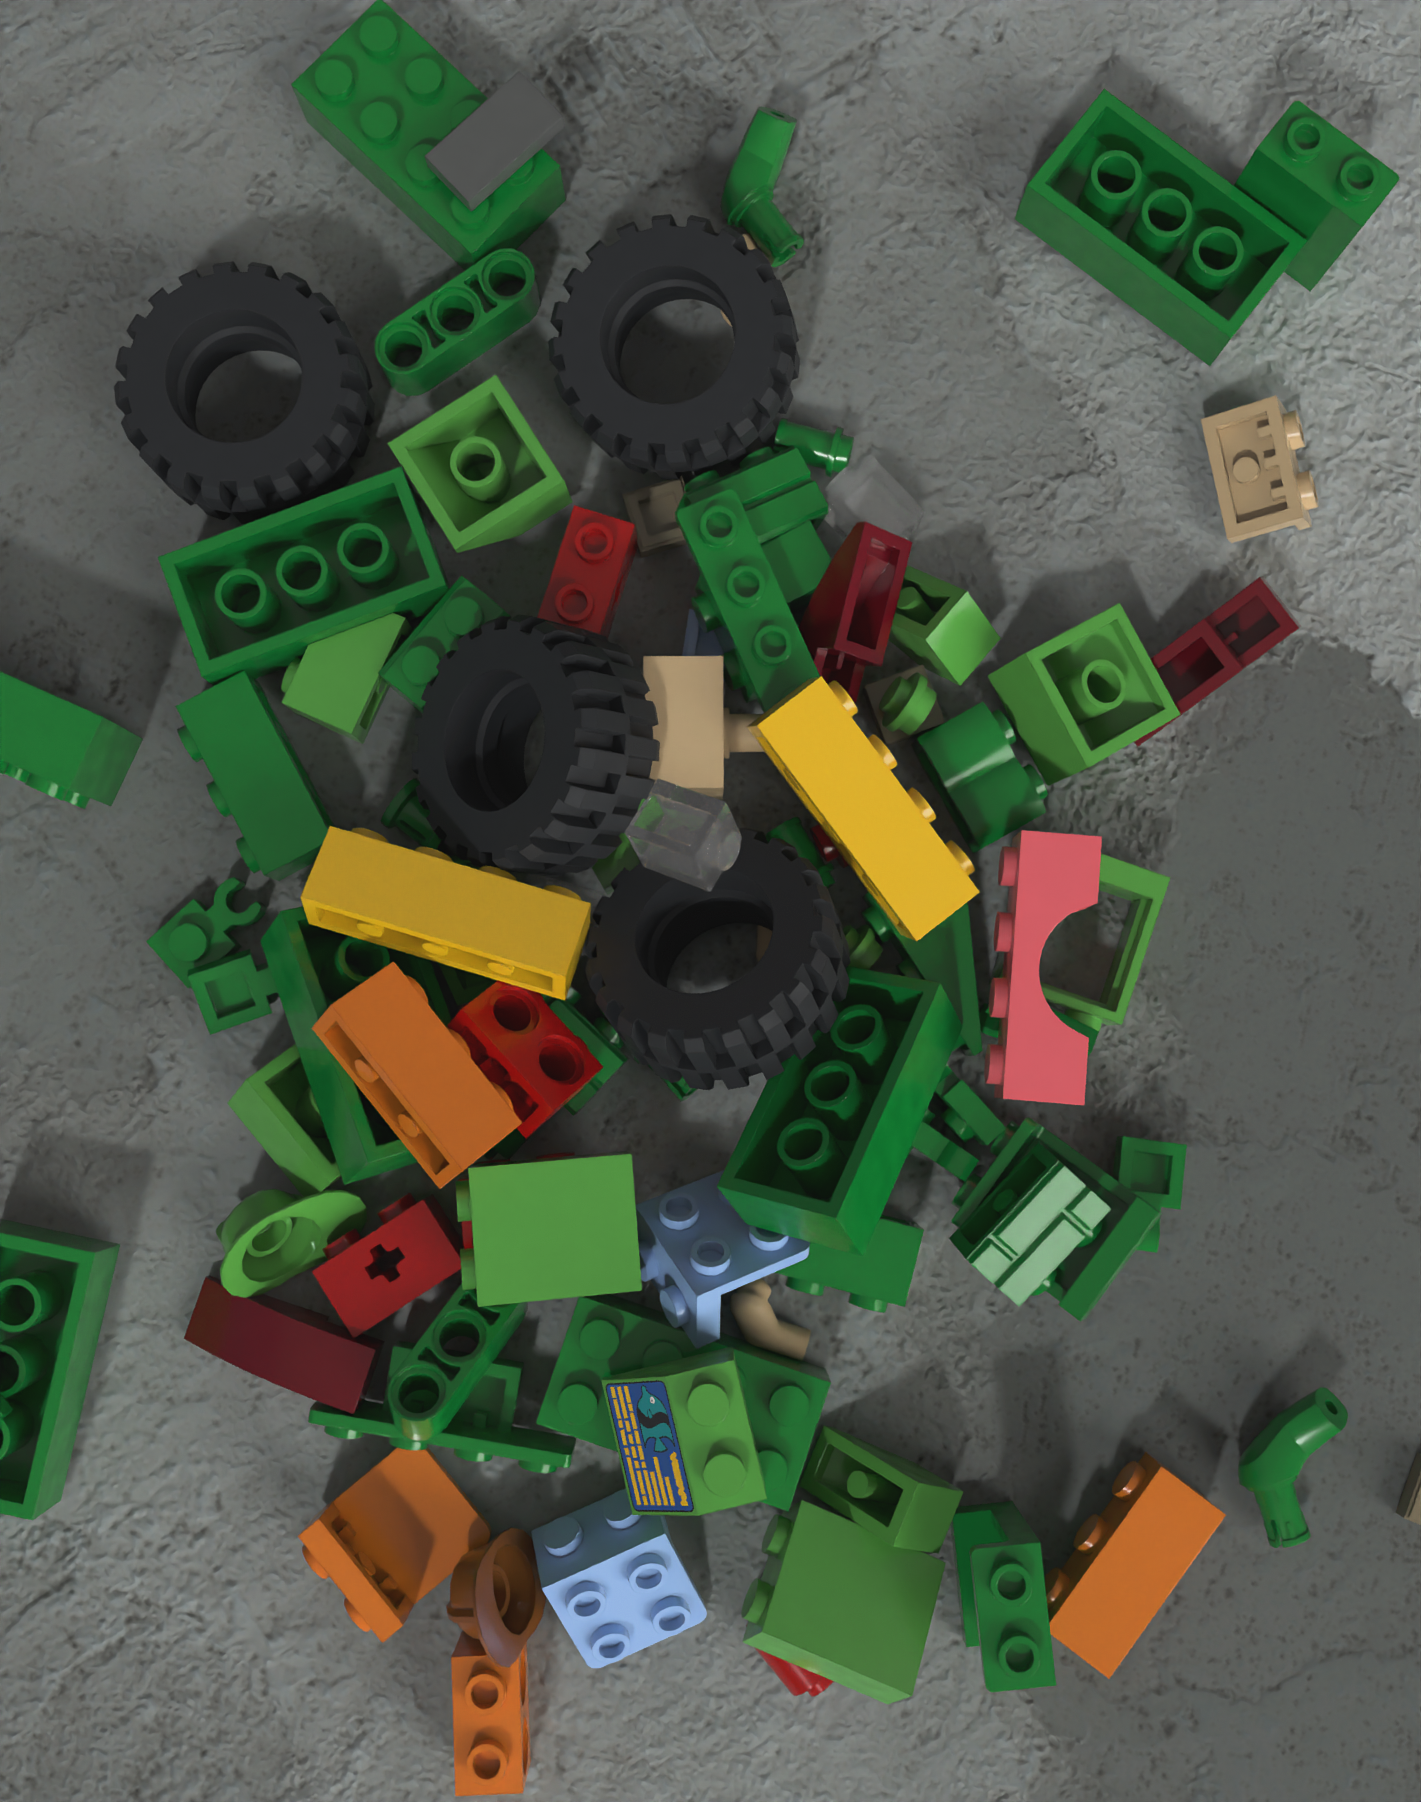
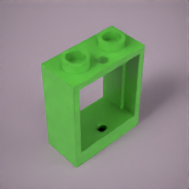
M1101 854L1099 890L1132 901L1100 1000L1098 1002L1040 982L1048 1005L1065 1010V1015L1097 1031H1100L1102 1024L1122 1025L1171 877ZM999 951L989 981L990 985L993 977L1002 978L1004 952Z

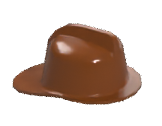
M508 1528L499 1533L490 1543L464 1554L453 1570L450 1582V1601L446 1606L448 1618L457 1623L460 1629L468 1636L480 1639L487 1656L497 1667L508 1668L517 1660L527 1640L535 1632L543 1617L547 1597L541 1588L533 1539L522 1529Z

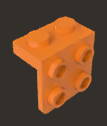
M396 1447L319 1511L298 1537L304 1544L302 1552L311 1569L323 1579L330 1577L345 1595L344 1606L353 1622L365 1632L372 1629L383 1643L404 1625L413 1606L453 1573L454 1567L464 1554L488 1543L492 1530L488 1521L429 1448L424 1450H405Z

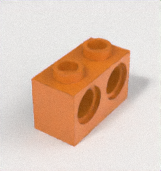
M462 1631L451 1656L455 1796L523 1793L531 1763L527 1642L517 1660L510 1667H497L487 1656L480 1639L472 1638Z

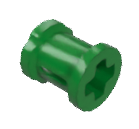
M413 778L397 793L388 805L381 818V824L388 829L396 826L422 847H429L444 852L447 849V846L444 844L445 839H440L428 823L426 818L430 811L420 805L415 787L420 785V781L417 778Z

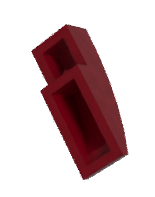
M866 521L855 524L835 554L798 626L819 675L823 677L827 684L833 680L837 681L846 690L855 705L865 666H882L913 543Z
M1262 576L1153 656L1151 661L1182 715L1299 629L1301 625ZM1176 718L1134 741L1135 744L1140 746Z
M210 1275L205 1277L184 1336L185 1340L242 1370L352 1414L364 1403L385 1342L365 1334H360L353 1339L347 1328L327 1322L329 1316L265 1294L247 1298L231 1295L221 1284V1279Z

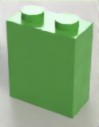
M620 1151L471 1164L468 1167L469 1180L455 1181L458 1222L472 1221L474 1248L460 1249L463 1290H477L478 1307L642 1291L631 1153Z
M804 1500L790 1507L789 1512L784 1511L781 1515L775 1514L767 1527L762 1542V1553L769 1555L762 1578L754 1579L742 1606L741 1617L748 1621L742 1642L885 1704H891L911 1697L946 1562L918 1550L893 1547L859 1524Z

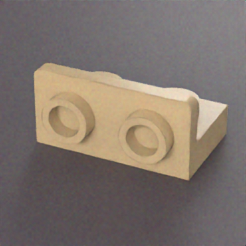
M1275 395L1201 419L1227 540L1234 543L1293 525L1298 530L1312 527L1309 510L1319 507V502L1311 471L1308 470L1300 473L1295 450L1305 447V439L1297 410L1286 413L1285 407Z

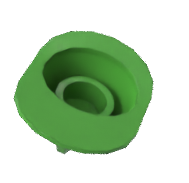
M266 1189L246 1197L234 1207L226 1220L221 1222L216 1228V1235L225 1252L220 1268L221 1284L231 1295L243 1298L264 1294L281 1285L289 1278L327 1261L328 1258L324 1254L323 1248L354 1228L357 1229L359 1234L361 1233L367 1221L366 1205L358 1195L345 1190H326L302 1197L301 1195L290 1194L278 1189Z

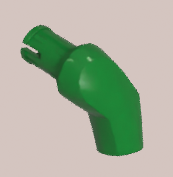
M760 106L757 108L728 171L720 207L727 224L738 228L744 227L768 258L772 267H778L796 254V251L791 248L792 245L795 249H800L804 243L801 235L797 234L772 202L774 197L773 190L785 161L797 119L775 109Z
M1320 1387L1277 1414L1252 1440L1239 1459V1484L1246 1487L1248 1491L1254 1492L1264 1521L1263 1524L1269 1545L1274 1548H1278L1281 1542L1283 1548L1296 1546L1304 1543L1311 1537L1296 1496L1293 1482L1298 1478L1297 1475L1307 1458L1326 1441L1339 1433L1346 1426L1348 1419L1345 1406L1327 1388Z

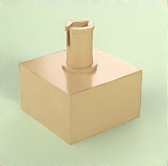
M643 656V677L650 689L645 694L646 700L653 701L659 723L653 726V739L660 742L659 761H652L649 777L655 780L650 798L679 806L723 805L724 759H729L730 752H765L747 728L749 724L762 714H729V708H723V656Z

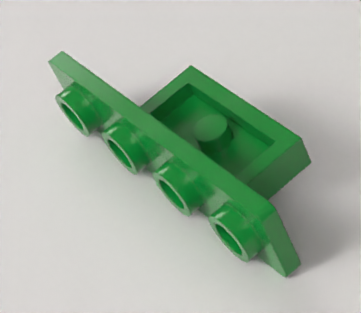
M729 488L679 509L676 521L700 571L695 587L697 595L691 598L692 607L705 633L714 631L722 648L723 654L718 656H723V678L731 691L740 688L746 703L758 699L762 711L765 713L808 679L819 677L820 675L736 490Z
M399 1340L393 1346L383 1403L364 1400L362 1406L352 1414L316 1401L311 1406L308 1422L325 1426L324 1432L333 1437L357 1439L363 1437L364 1433L389 1437V1443L392 1446L405 1450H424L428 1448V1444L454 1448L453 1453L455 1456L475 1462L490 1461L494 1455L519 1460L518 1465L521 1468L537 1473H553L557 1471V1467L569 1468L576 1444V1438L572 1436L514 1426L524 1362L496 1358L450 1423L438 1436L424 1441H414L404 1437L395 1428L388 1402V1385L393 1374L416 1343ZM443 1348L448 1355L453 1357H464L471 1354ZM417 1390L405 1398L402 1406L409 1412L423 1413L430 1410L436 1404L438 1397L431 1391Z

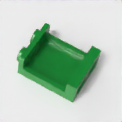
M1294 101L1256 148L1234 186L1307 240L1284 272L1311 292L1399 181V176L1302 102Z
M1026 1117L1020 1126L1011 1121L990 1148V1152L997 1158L985 1175L981 1178L976 1173H973L955 1195L952 1204L959 1210L951 1220V1223L959 1228L1040 1142L1111 1208L1102 1219V1228L1097 1237L1084 1247L1074 1248L1058 1265L1056 1278L1046 1290V1292L1060 1301L1058 1304L1060 1307L1081 1322L1087 1318L1163 1213L1034 1119Z
M1013 1501L958 1506L950 1526L962 1636L966 1647L980 1646L983 1680L987 1690L990 1692L1056 1686L1040 1541Z

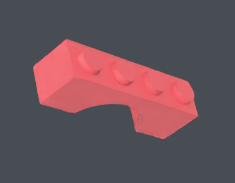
M1021 830L1012 838V847L1002 846L998 882L1000 886H1009L1007 912H997L994 950L1004 952L1002 978L993 977L989 997L990 1017L1000 1018L998 1044H988L984 1069L985 1083L995 1084L994 1098L1083 1106L1085 1104L1089 1037L1067 1026L1052 1011L1042 992L1039 964L1042 949L1052 930L1068 915L1098 903L1102 836Z

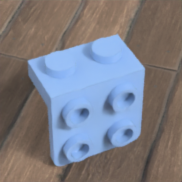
M724 1170L636 1205L641 1280L644 1282L652 1281L660 1293L661 1306L669 1323L674 1328L681 1326L696 1349L720 1339L722 1294L800 1262L809 1255L810 1242L747 1225L717 1187Z
M626 1488L531 1531L541 1588L584 1661L591 1668H602L617 1662L628 1655L701 1623L707 1616L704 1601L671 1541L665 1515H632Z

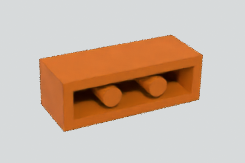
M394 961L331 1004L312 1027V1030L439 1189L522 1124L513 1111V1105L507 1093L498 1084L486 1078L471 1059L469 1047L464 1039L457 1032L443 1024L428 1005L427 995L421 985L412 977L404 975Z
M1145 1452L1138 1463L1131 1461L1118 1474L1112 1486L1114 1497L1100 1516L1093 1514L1082 1524L1073 1543L1076 1550L1061 1570L1058 1567L1053 1568L1044 1577L1051 1635L1108 1679L1113 1675L1226 1516L1207 1497L1147 1452Z

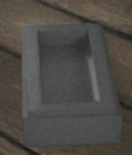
M518 71L425 155V160L428 168L472 212L565 128L564 118L535 86Z

